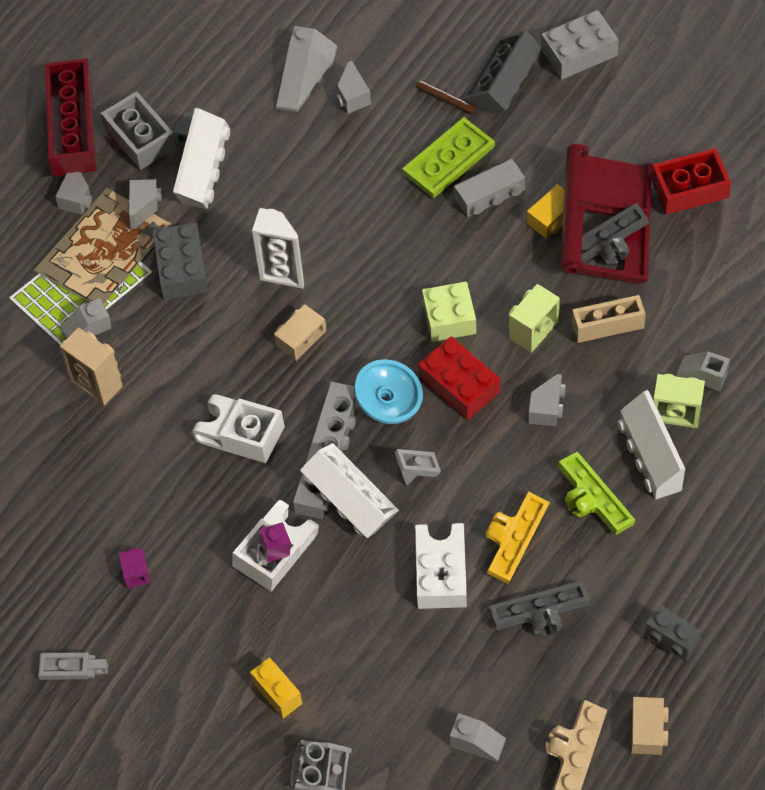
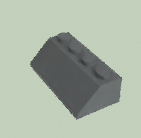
M526 30L499 38L462 100L490 114L507 110L512 97L519 91L521 82L528 76V70L531 65L538 59V54L542 47Z

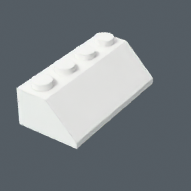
M198 108L194 110L173 193L182 204L207 209L209 203H212L214 198V190L212 189L214 182H217L220 171L218 166L219 162L224 159L225 149L223 147L225 140L229 139L230 128L224 119Z
M260 208L252 229L260 280L303 289L304 279L297 233L282 212L274 209Z
M644 391L620 410V420L617 421L620 432L622 434L625 433L628 439L626 443L629 452H634L635 463L640 473L643 472L646 478L644 482L649 493L652 492L656 500L682 491L685 467L649 391Z
M333 443L318 450L300 470L304 474V479L309 484L315 485L321 491V496L326 501L332 502L338 508L337 512L344 519H349L354 525L355 531L361 536L369 538L399 511Z

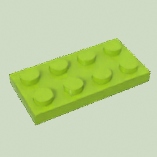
M463 117L402 168V173L434 199L495 147V141Z

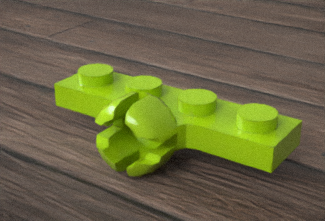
M578 452L559 461L557 467L575 487V489L567 492L565 498L569 511L575 508L578 509L572 512V515L583 517L589 513H596L614 535L634 525V517Z

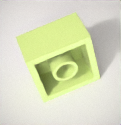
M467 282L422 289L423 307L431 342L445 340L450 336L456 338L476 334V317Z
M539 284L532 290L529 289L523 296L522 302L518 306H513L509 312V339L532 353L559 322L560 298Z
M658 374L653 402L663 423L698 428L705 381L693 377L682 378L675 377L672 374Z

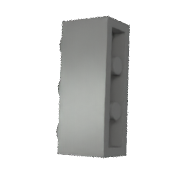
M510 159L455 185L454 199L468 218L474 214H480L484 209L493 205H499L503 200L521 194L525 191V176L513 159Z

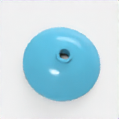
M376 360L367 364L357 375L354 384V394L360 408L369 417L382 423L398 424L409 420L417 413L423 399L422 386L415 373L404 364L393 360Z

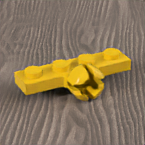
M528 491L515 517H509L501 512H497L494 515L486 531V536L497 542L499 550L487 574L509 584L550 502Z

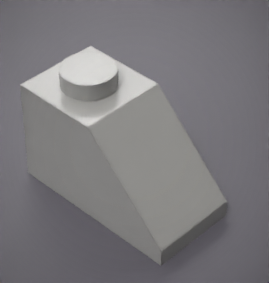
M352 61L348 62L337 85L338 95H336L339 106L344 107L347 114L371 105L370 91L354 63Z
M81 172L66 174L56 195L58 209L83 215L85 209L90 208L92 196Z
M156 179L130 180L129 218L131 229H136L158 210V201H162L161 188H157Z
M100 298L78 307L60 326L66 339L78 327L85 332L90 331L95 336L112 329L109 314Z
M459 713L450 734V747L495 762L499 761L506 742L505 737L483 721Z

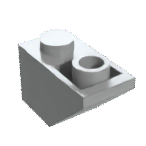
M708 351L685 355L676 377L697 378L705 381V387L720 392L728 374L730 359Z
M555 375L531 392L529 424L557 426V418H562L563 404H559L560 398L565 397L566 384H561L562 375Z

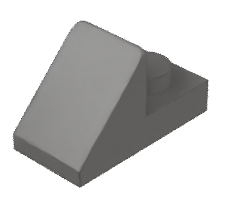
M402 449L395 451L406 485L417 476L436 477L441 473L434 452Z

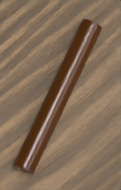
M421 80L417 83L416 88L470 114H473L476 110L475 106Z

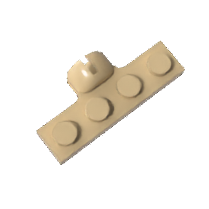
M584 700L581 703L572 730L560 725L552 729L548 736L550 743L546 742L545 750L548 754L560 760V768L552 790H581L607 713L606 709Z

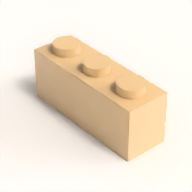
M637 295L572 309V327L577 343L643 329L646 314L640 296Z

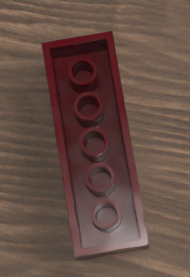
M88 58L45 63L48 158L53 177L66 175L67 173L97 171L92 75Z

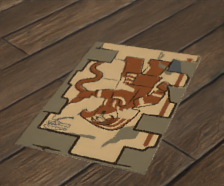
M106 188L34 271L88 302L100 298L104 304L155 245L153 229L171 227L172 224L153 214L136 229H131L129 200Z

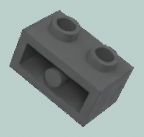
M659 605L646 623L645 636L670 651L673 655L687 661L699 645L702 631Z

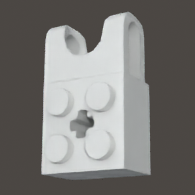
M212 395L207 405L209 412L216 416L217 419L212 422L196 423L192 430L194 439L201 444L266 463L285 427L282 411L240 398L237 401L220 395Z
M279 500L263 519L261 518L233 552L232 566L270 592H272L315 539L319 529V524L312 520H307L298 527L287 525L285 520L288 517L289 505L282 500ZM283 522L291 541L290 556L267 563L259 544L260 529Z
M426 524L416 525L418 609L467 607L464 524H452L450 536L441 541L434 540L429 536Z

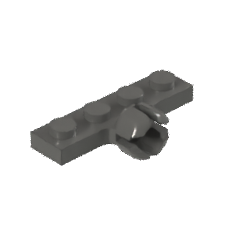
M635 203L582 235L581 260L583 263L596 255H600L607 264L614 265L619 263L615 258V253L619 255L622 261L628 256L629 248L624 239L649 224L648 218L639 205Z
M582 580L490 605L489 609L496 630L530 623L536 635L547 637L544 627L548 626L551 635H555L562 627L559 614L589 606L590 598Z

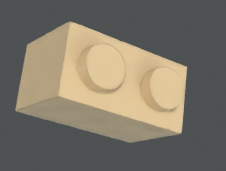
M304 304L299 310L297 309L292 313L290 319L284 325L282 324L276 329L274 334L276 346L297 361L326 332L325 319Z
M633 697L631 753L662 755L663 746H668V731H663L664 722L668 723V707H664V698Z

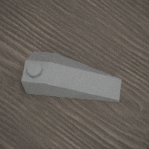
M294 26L277 100V109L298 112L311 95V90L317 83H320L323 74L333 65L338 47L316 29Z

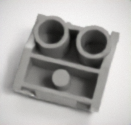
M299 741L292 761L291 790H345L347 764L352 748L332 743Z

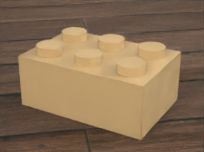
M79 327L60 345L70 381L105 406L123 387L120 378L121 374L117 367L118 363L114 356L115 352L112 347L106 343H100L94 334L90 331L85 332Z

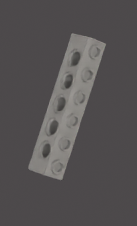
M331 382L306 463L318 450L332 443L342 453L343 450L348 449L350 442L348 434L350 430L354 429L356 423L354 414L356 410H360V406L355 398L354 386ZM345 409L343 412H338L337 410ZM332 429H340L337 432L331 431ZM302 473L293 502L295 514L323 519L324 512L329 511L331 502L326 501L320 492L313 493L312 491L318 488L315 485L309 484L304 479V474Z

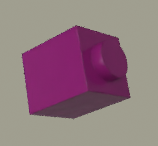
M283 522L260 529L259 544L267 563L290 556L291 541Z
M130 548L125 552L119 553L127 589L151 583L143 548Z

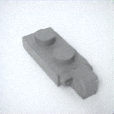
M41 653L38 677L40 680L94 678V674H108L109 665L106 659H96L94 655H89V653Z

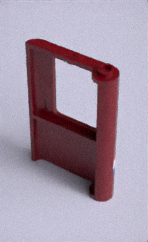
M569 145L566 153L560 267L570 274L580 273L637 284L646 282L648 280L652 163L638 165L588 155L589 148L586 145ZM637 203L648 218L649 224L624 239L628 245L629 254L624 259L623 270L584 264L581 260L584 212L615 216Z

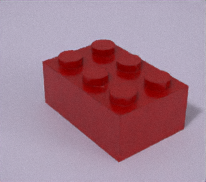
M716 148L656 163L652 166V183L666 215L729 198L731 181Z
M452 336L418 364L419 379L467 421L500 393V378Z

